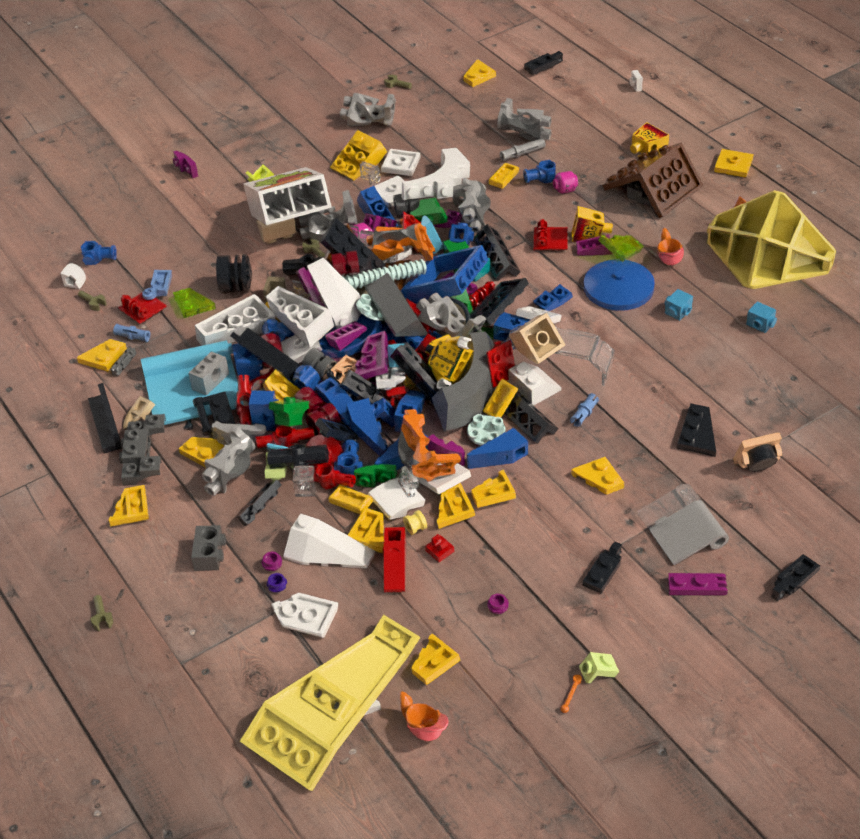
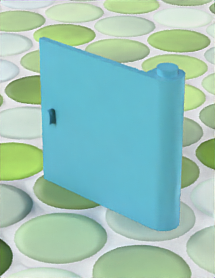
M225 340L142 358L141 364L149 400L155 404L151 410L152 415L165 414L166 421L164 425L198 418V411L193 405V399L224 391L226 392L231 410L236 409L238 382L230 355L233 354L232 344ZM210 352L225 356L229 375L208 395L192 390L189 372ZM209 404L205 405L206 414L211 415L212 412Z

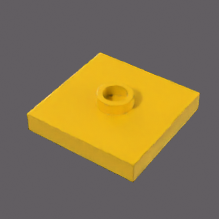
M722 149L714 172L746 178L754 154Z

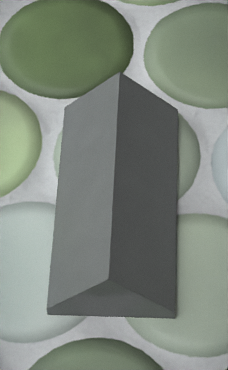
M386 273L366 287L365 290L394 336L427 335V331L389 273Z

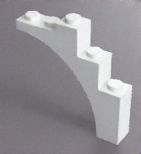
M457 148L441 149L442 167L426 177L402 182V199L435 196L437 199L453 197V186L460 185L462 178H469L470 162Z

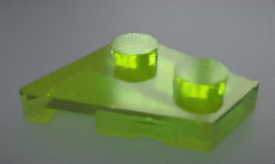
M601 235L598 240L622 262L641 252L644 247L630 235H614L612 238Z
M191 288L173 292L174 299L183 318L216 309L215 303Z

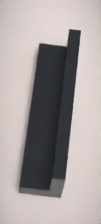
M486 224L474 236V240L477 246L482 245L485 251L488 245H491L490 251H486V255L490 258V270L495 279L499 281L507 272L517 276L521 271L502 237L496 229ZM486 234L484 241H480V239ZM497 255L496 261L492 262L493 256ZM499 265H503L504 268L498 272Z
M248 327L241 336L235 332L230 335L240 346L272 369L278 371L289 381L293 378L296 369L300 367L296 361Z
M408 342L404 345L401 344L390 357L433 404L432 397L440 389L437 388V380L432 369Z
M101 383L98 384L100 395L88 398L103 453L105 454L122 448L105 387Z
M518 390L504 412L536 443H539L547 431L555 434L559 429ZM516 403V412L511 413L510 404ZM522 414H528V423H521ZM533 425H540L542 428L535 436L533 434Z

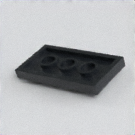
M337 218L331 221L320 242L332 254L341 253L342 255H345L346 252L356 251L360 274L362 271H372V269L377 270V268L382 269L385 267L386 264Z
M521 278L500 282L470 313V319L482 315L486 318L483 325H492L495 319L505 312V308L512 304L518 295L524 292V288L529 284L527 279Z

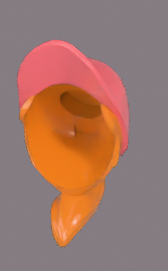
M663 228L657 253L664 264L673 266L682 260L684 247H682L678 240L672 239L669 231Z
M400 692L401 711L411 733L423 741L437 739L442 731L447 728L448 717L427 704H413L412 698L407 693Z

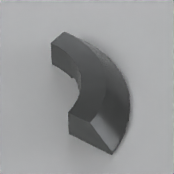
M486 332L469 333L467 338H470L471 341H468L467 347L473 350L459 382L442 387L432 397L444 432L462 428L470 423L475 415L482 414L483 409L496 387L492 388L486 353L493 349L494 344Z

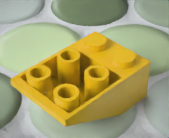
M357 130L330 168L354 181L379 164L387 150L379 140Z

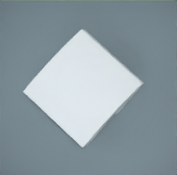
M403 476L389 480L368 492L373 502L389 520L404 517L409 509L422 507L425 503V499Z

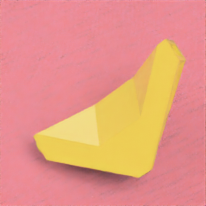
M774 190L717 214L707 229V244L738 281L747 288L757 289L826 275L834 263L836 253L834 247L783 192Z

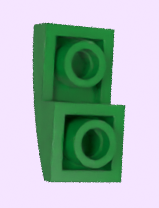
M381 464L355 469V486L375 488L376 482L385 483L397 478L396 465Z

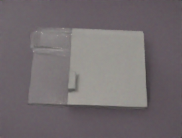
M690 484L678 485L676 489L637 511V514L673 565L678 564L708 545L712 549L722 548L729 540L727 533Z

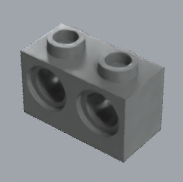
M220 525L196 526L191 555L194 571L219 570L220 562L224 560L222 546L226 545L225 533L222 534Z

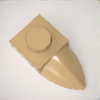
M139 396L126 415L123 429H127L128 422L139 421L140 419L145 420L146 415L150 414L155 404Z

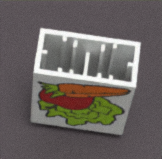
M307 167L243 184L251 216L266 225L332 208L324 174Z

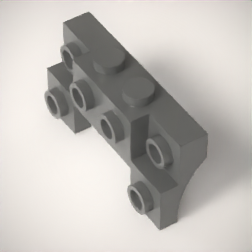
M165 414L146 415L145 421L128 422L124 438H121L122 452L119 453L120 464H123L121 475L123 486L136 485L144 478L160 475V463H162L161 456H150V435L165 433Z

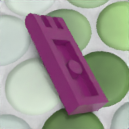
M668 573L669 595L724 596L728 594L726 575L723 573Z

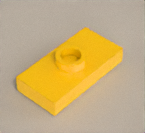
M504 163L489 179V185L503 189L519 173V167Z
M501 379L483 412L489 416L502 417L518 388Z
M339 485L328 498L331 504L360 515L364 508H368L373 502L371 496Z

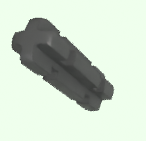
M128 347L125 353L116 361V364L111 367L110 370L113 375L119 376L137 354L135 348Z

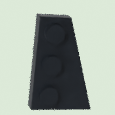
M690 403L677 443V449L716 457V446L709 407Z

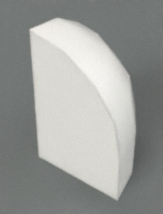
M73 263L68 264L61 272L65 287L80 289L86 280V275L82 268Z

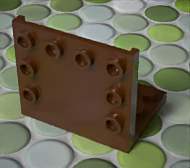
M682 142L669 147L664 145L658 150L655 148L649 151L648 154L644 152L638 155L637 160L635 159L627 163V167L619 169L617 171L618 174L608 177L607 182L602 185L606 191L639 180L658 218L664 217L703 187Z

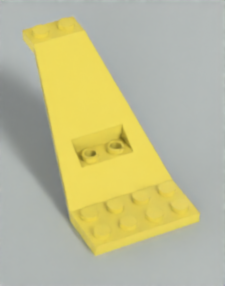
M383 614L370 635L266 700L240 742L305 788L313 791L337 750L409 657L420 637ZM322 691V695L317 698V693ZM339 702V707L334 709L335 703Z

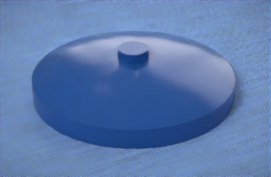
M615 259L600 262L590 268L584 278V292L589 300L609 310L624 311L638 308L647 303L654 293L655 281L651 272L641 264L629 260Z
M361 313L357 322L366 326L367 330L341 351L330 346L325 335L337 329L334 325L332 329L319 339L322 347L321 352L324 353V356L341 358L345 355L350 356L362 351L367 337L381 332L382 321L370 319Z

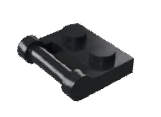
M225 391L193 399V405L197 408L202 424L201 431L204 436L212 434V426L209 424L204 408L205 405L209 404L214 422L235 424Z

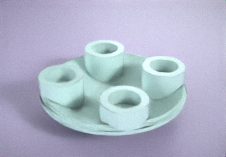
M362 294L356 304L358 310L370 319L384 321L370 296Z
M482 414L475 415L467 427L468 438L473 443L481 446L505 432V425L501 417L483 416Z

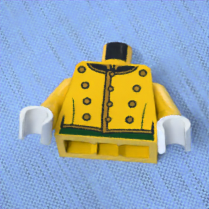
M464 336L449 337L445 341L439 340L437 345L433 343L427 345L425 352L431 355L428 364L432 367L438 389L447 385L450 386L451 382L449 381L456 383L459 381L473 350L467 347L468 341H471L470 338Z

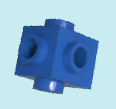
M458 222V225L452 224L448 237L451 242L460 243L466 241L467 245H470V241L472 242L474 238V231H472V228L467 223ZM462 233H464L463 239L460 238V235Z

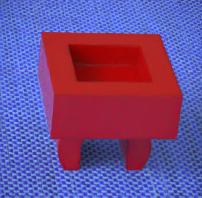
M405 386L392 388L385 392L386 399L390 401L393 407H395L394 401H400L406 394Z
M439 534L431 538V542L425 546V551L439 563L455 552L454 546Z

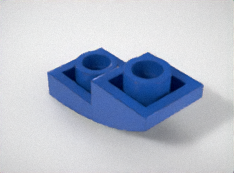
M559 284L550 293L545 290L533 300V303L542 310L551 311L566 303L573 295L572 292Z

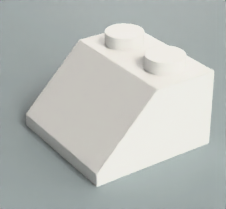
M522 362L509 369V383L517 387L518 391L533 405L561 391V387L537 366Z

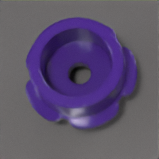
M273 573L268 577L266 585L271 592H281L286 588L287 579L280 573Z

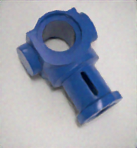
M550 159L541 161L534 169L523 170L525 183L537 179L543 183H551L556 176V164Z
M85 241L81 245L85 265H96L102 259L116 260L117 258L115 245L102 247L96 241Z
M275 319L264 321L262 326L263 335L274 331L273 334L278 335L281 342L286 337L295 335L286 325L278 323Z
M301 365L296 369L290 382L300 389L311 387L315 391V386L318 385L321 378L312 366Z
M346 440L342 443L343 453L338 456V461L334 462V470L354 475L355 469L363 467V462L359 461V456L357 455L359 443L354 440Z

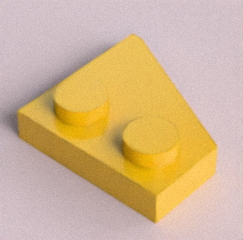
M109 339L77 357L78 363L108 372L127 349L126 343Z
M504 470L499 471V476L495 479L488 478L483 484L471 489L472 498L477 508L516 498L515 490Z
M364 508L348 536L377 552L383 553V513Z
M434 634L429 636L428 645L426 648H422L419 658L415 660L411 667L413 675L425 685H428L460 661L459 654Z

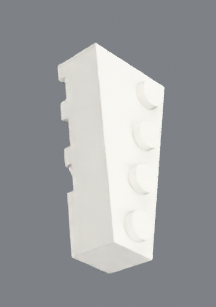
M277 286L266 296L270 310L310 348L334 327L329 309Z
M253 294L196 324V340L201 345L225 340L228 343H233L236 341L230 335L235 332L241 336L247 327L259 335L262 334L264 321L275 319V314Z

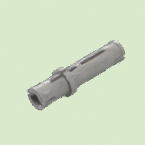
M540 138L519 146L514 145L510 149L500 151L499 155L503 161L510 158H519L520 155L545 148L546 144L544 139Z

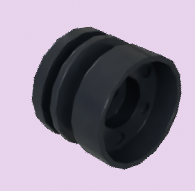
M247 254L242 255V260L240 255H235L234 263H232L230 255L217 256L216 278L219 292L232 291L234 283L237 291L242 290V283L244 290L250 291L252 267Z

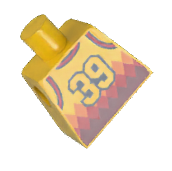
M646 122L633 133L630 150L633 154L638 152H646L648 154L649 151L655 148L658 150L662 146L669 144V134Z
M577 206L571 231L572 242L598 237L602 233L611 234L613 224L604 223V214L602 212Z

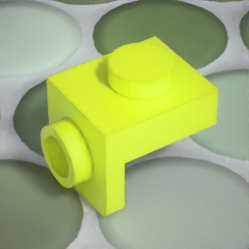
M262 165L253 175L249 171L246 172L249 182L274 176L265 165Z

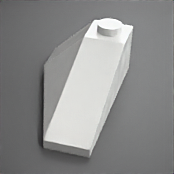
M324 258L308 265L307 267L322 301L331 312L335 327L339 329L354 321L357 322L361 315L356 305L357 301L361 298L358 291Z
M300 514L291 527L284 559L301 565L321 563V566L340 564L342 567L367 568L376 551L319 519Z

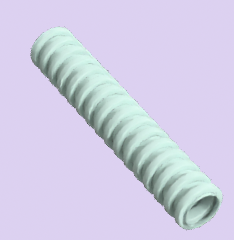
M420 259L419 261L405 262L403 265L400 263L398 266L395 264L393 267L390 265L388 268H377V270L372 269V271H362L361 274L350 276L347 274L345 277H342L353 288L357 289V287H367L386 273H389L394 281V279L399 280L400 278L405 279V277L410 278V276L415 277V275H425L427 268L425 261Z

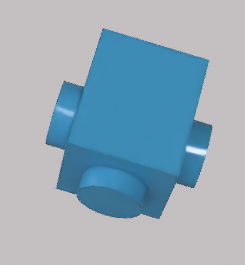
M677 289L664 302L665 314L680 321L692 310L693 296Z
M757 301L748 311L746 325L766 333L770 327L773 328L776 324V309Z

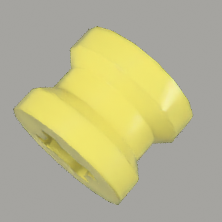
M420 510L415 511L411 516L406 515L403 517L404 525L411 535L416 534L417 530L427 528L426 519Z

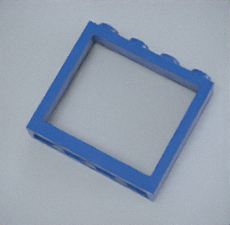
M482 245L433 256V260L425 262L426 274L415 275L403 287L401 292L404 298L418 304L423 298L428 301L434 293H438L441 298L462 294L488 262L487 252ZM458 269L452 277L434 281L441 272Z

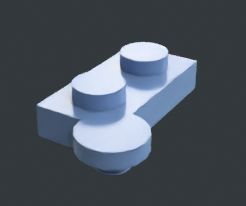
M154 270L150 284L151 288H147L142 292L143 298L151 300L156 296H167L172 279V270Z

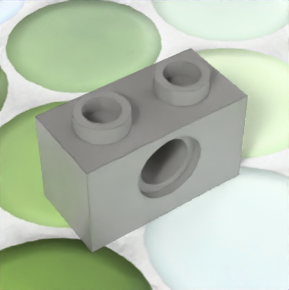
M210 352L189 372L192 390L204 395H208L229 375L226 357L214 352Z

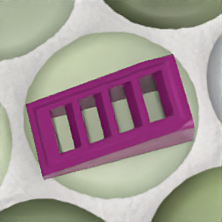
M609 234L576 242L578 256L613 254Z
M354 321L328 333L325 337L330 346L341 351L364 333L367 328Z

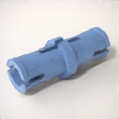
M115 324L113 329L114 335L124 336L129 340L138 339L148 342L150 339V331L137 329L135 326L128 327Z
M590 393L585 401L577 407L576 413L570 419L571 423L577 420L574 426H581L585 418L591 415L592 409L599 402L598 397L593 401V398L596 396L595 394Z

